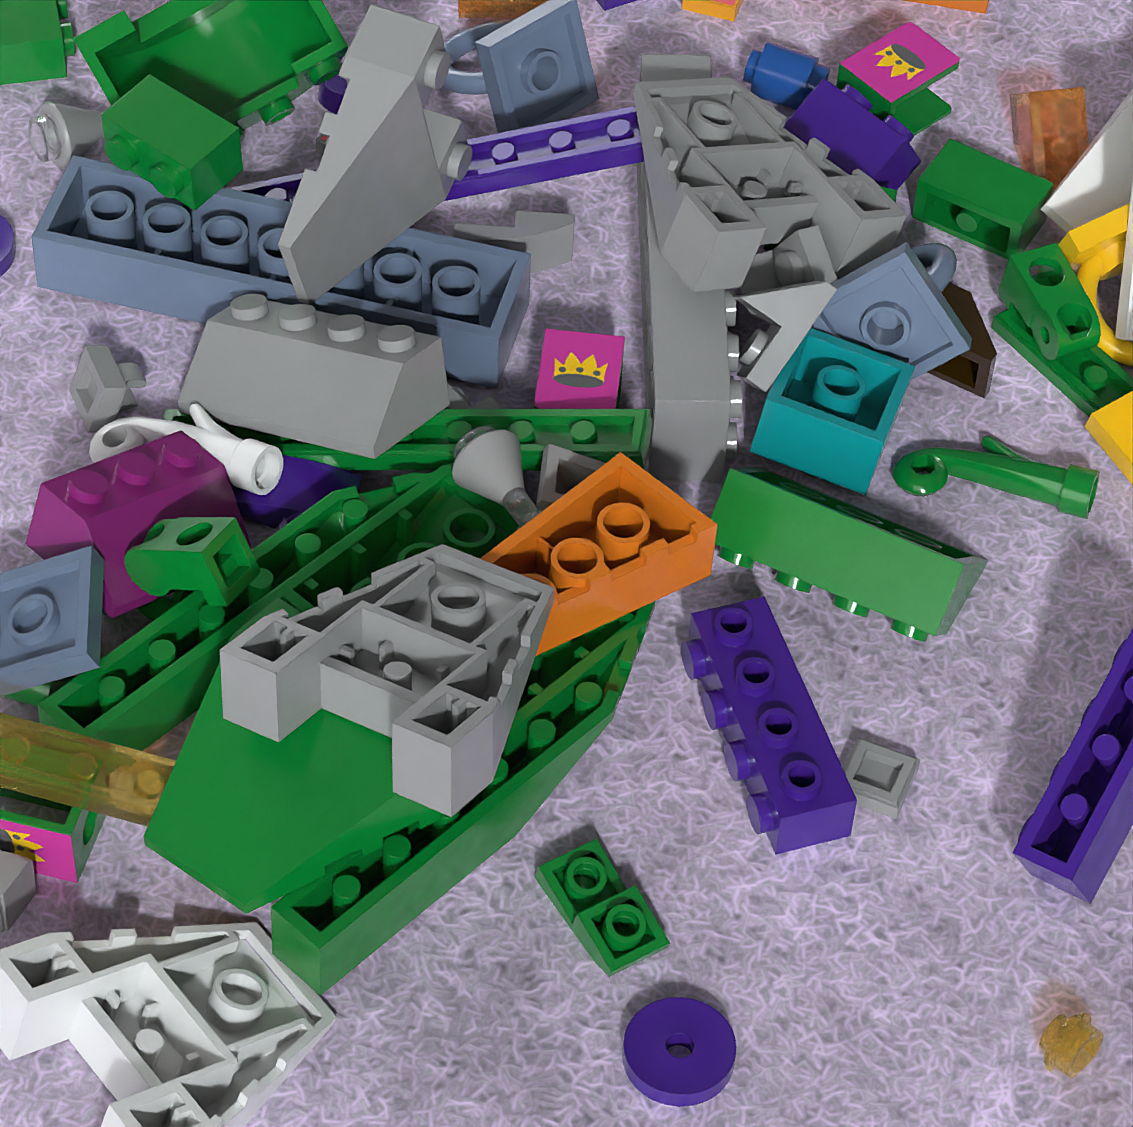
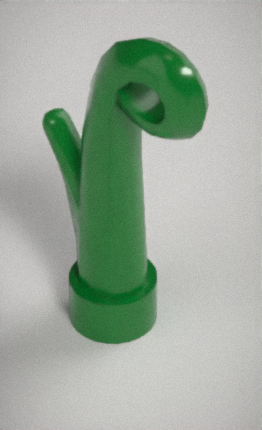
M988 435L984 436L981 440V446L985 452L943 447L919 448L901 456L893 467L892 476L897 486L913 496L924 497L935 494L944 487L948 475L1053 505L1058 507V512L1084 519H1088L1100 474L1098 470L1070 464L1068 469L1043 463L1010 449ZM927 471L928 474H920L919 472Z

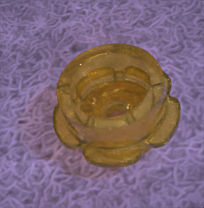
M1081 1012L1070 1017L1060 1014L1045 1029L1040 1039L1039 1047L1045 1052L1043 1062L1049 1072L1056 1068L1070 1079H1073L1098 1054L1104 1035L1100 1030L1091 1025V1016L1088 1013Z

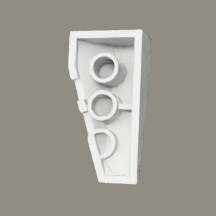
M1133 89L1040 209L1066 233L1130 203L1133 180Z

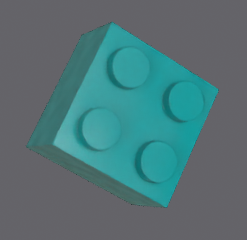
M810 328L773 382L749 452L866 495L899 414L915 366Z

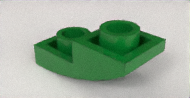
M597 839L538 867L534 876L538 884L593 961L608 977L668 948L670 945L668 938L636 885L629 889L625 887Z

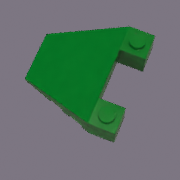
M277 597L231 635L228 643L264 616L281 609L288 613L289 618L302 612ZM219 662L143 837L145 846L247 914L325 876V866L355 851H358L362 857L384 847V837L413 823L419 829H422L440 820L445 814L393 792L392 738L321 708L284 739L276 742L223 719L221 665Z

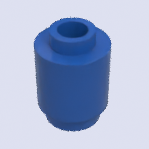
M766 42L762 51L752 50L745 68L743 81L751 84L750 91L760 99L797 110L823 78L828 80L830 67L818 64V57Z

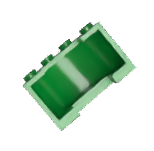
M171 0L133 22L130 21L125 10L73 38L111 106L150 74L237 126L240 133V142L245 138L243 130L263 120L266 126L279 122L295 110L292 103L293 100L311 87L323 84L336 77L342 66L341 60L348 50L346 41L322 0Z

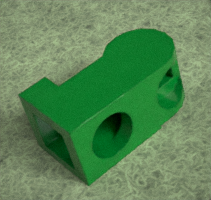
M1056 242L1009 257L997 293L1007 310L1016 308L1027 327L1031 328L1034 341L1040 353L1046 359L1054 360L1096 347L1101 336L1097 312L1058 243ZM1041 265L1038 274L1031 276L1029 269L1033 266Z
M178 517L177 519L159 520L148 532L144 542L133 546L124 556V565L128 575L140 589L148 594L158 597L164 596L171 589L202 591L209 606L228 607L261 572L235 517Z

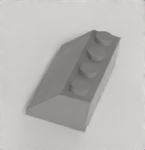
M246 294L236 297L230 302L229 307L207 320L177 400L178 409L181 413L190 415L189 408L191 404L196 403L202 406L214 421L373 459L380 456L450 405L441 337L415 332L412 327L406 325L386 326L364 321V318L359 315L347 314L339 316L316 311L313 306L308 304L288 305L269 301L260 294Z

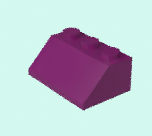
M182 430L42 482L25 543L43 560L92 546L104 559L102 610L111 618L164 597L150 595L140 589L132 581L124 565L126 553L133 546L142 544L148 532L159 520L177 519L178 517H235L249 547H252L224 464ZM171 589L166 595L178 590Z

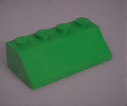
M762 467L730 468L711 516V520L717 523L715 544L720 546L717 554L720 558L749 569H753L754 563L757 561L776 569L777 573L774 579L785 586L805 593H810L813 585L835 594L832 604L836 607L862 617H868L870 609L893 618L890 626L892 630L922 642H926L929 634L939 636L948 633L988 560Z

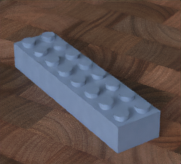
M73 155L31 236L37 287L206 324L208 319L229 307L233 299L246 294H260L269 301L288 305L305 304L298 301L278 246L293 202L221 188L195 211L175 198L163 196L156 190L153 184L130 170L124 171L112 163ZM408 228L314 301L311 306L316 311L339 316L347 314L359 315L364 318V321L386 326L406 325L412 327L415 332L441 337L447 378L498 388L529 306L531 254Z

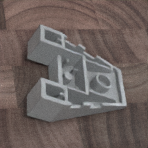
M370 4L345 55L338 75L346 79L348 84L337 115L325 111L318 131L320 134L328 136L317 171L305 168L278 243L299 302L311 305L447 198L455 179L461 181L465 177L472 158V147L468 146L462 120L424 108L432 89L439 90L443 86L450 68V54L446 53L439 25Z
M731 77L636 83L633 94L660 254L679 275L681 281L693 292H708L711 290L742 287L760 245L782 243L795 231L816 225L819 226L837 278H842L891 251L907 217L900 207L871 177L860 169L853 170L852 175H849L826 159L830 148L815 137L810 139L807 145L783 127L787 120L786 116Z
M439 545L371 573V585L343 596V591L336 587L318 594V606L289 618L288 613L281 609L264 616L220 649L223 719L276 742L284 739L321 708L392 738L393 792L452 817L494 779L554 602L555 588L446 545Z

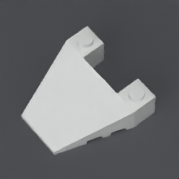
M257 922L174 926L171 936L137 938L135 928L113 929L109 939L74 941L72 932H54L0 949V1049L9 1060H13L69 1039L117 1100L108 1105L101 1127H244L331 1028L337 1018L309 985L272 954V940ZM260 957L266 962V964L271 968V970L265 965V963L260 959ZM276 976L282 981V983L293 994V996L298 1000V1002L303 1006V1008L309 1013V1015L314 1019L316 1024L303 1010V1008L297 1003V1001L292 997V995L287 991V989L281 984V982L276 978Z

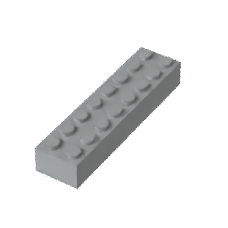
M641 54L639 82L712 78L711 55ZM645 162L637 163L645 397L646 409H650L653 423L648 449V473L658 480L723 481L725 459H736L737 423L729 422V419L740 418L742 409L741 380H734V377L730 376V372L738 371L739 337L738 334H731V331H727V326H735L736 299L732 296L736 295V291L733 289H718L708 292H693L681 281L679 275L660 254Z

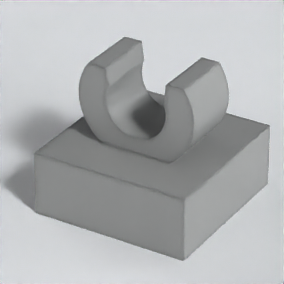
M85 345L69 391L88 433L97 432L104 425L115 421L118 412L138 407L130 388H143L147 382L138 364L127 362L117 365L108 345Z

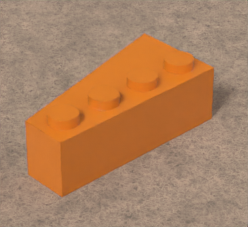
M620 452L480 559L555 588L554 602L535 655L537 656L710 576L717 523Z

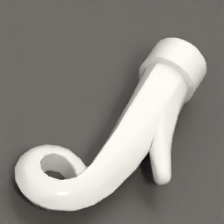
M196 403L191 404L189 408L190 415L196 426L171 420L139 416L125 417L104 425L94 434L90 443L89 455L95 463L182 430L224 464L228 478L235 487L258 495H266L271 492L277 485L283 470V455L279 448L255 439L242 440L219 426L204 408Z

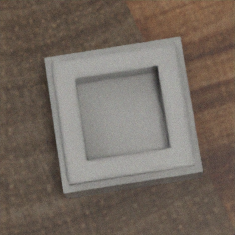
M858 737L843 769L856 796V805L897 819L918 772L920 759Z

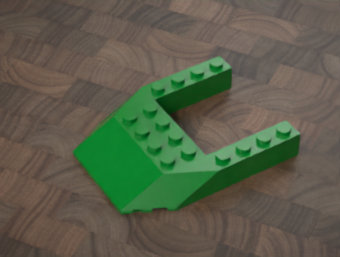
M454 463L442 465L430 473L413 472L392 477V486L358 494L356 486L332 491L251 550L261 572L228 607L209 606L202 591H194L100 659V668L79 674L39 703L38 714L42 749L101 763L105 780L199 710L220 662V649L227 645L231 635L277 597L303 613L318 606V594L336 587L343 591V596L371 585V573L442 544L480 559L537 516L539 512L522 499L513 506H504L458 486L452 476ZM655 601L535 656L493 781L452 817L445 815L440 820L422 829H419L413 823L384 837L383 848L364 857L358 851H355L325 866V876L283 896L271 906L272 954L321 996L514 838L612 721L654 612Z

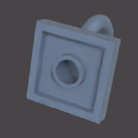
M549 0L519 18H505L484 22L469 27L444 42L446 53L450 54V68L442 88L460 94H488L497 133L561 121L599 99L577 0ZM477 49L482 72H465L452 67L463 55Z
M906 242L832 282L831 285L837 291L812 325L821 332L915 366L911 380L970 350L972 337L941 293L951 281L957 267V258L954 251L949 246L941 243H929L911 248Z

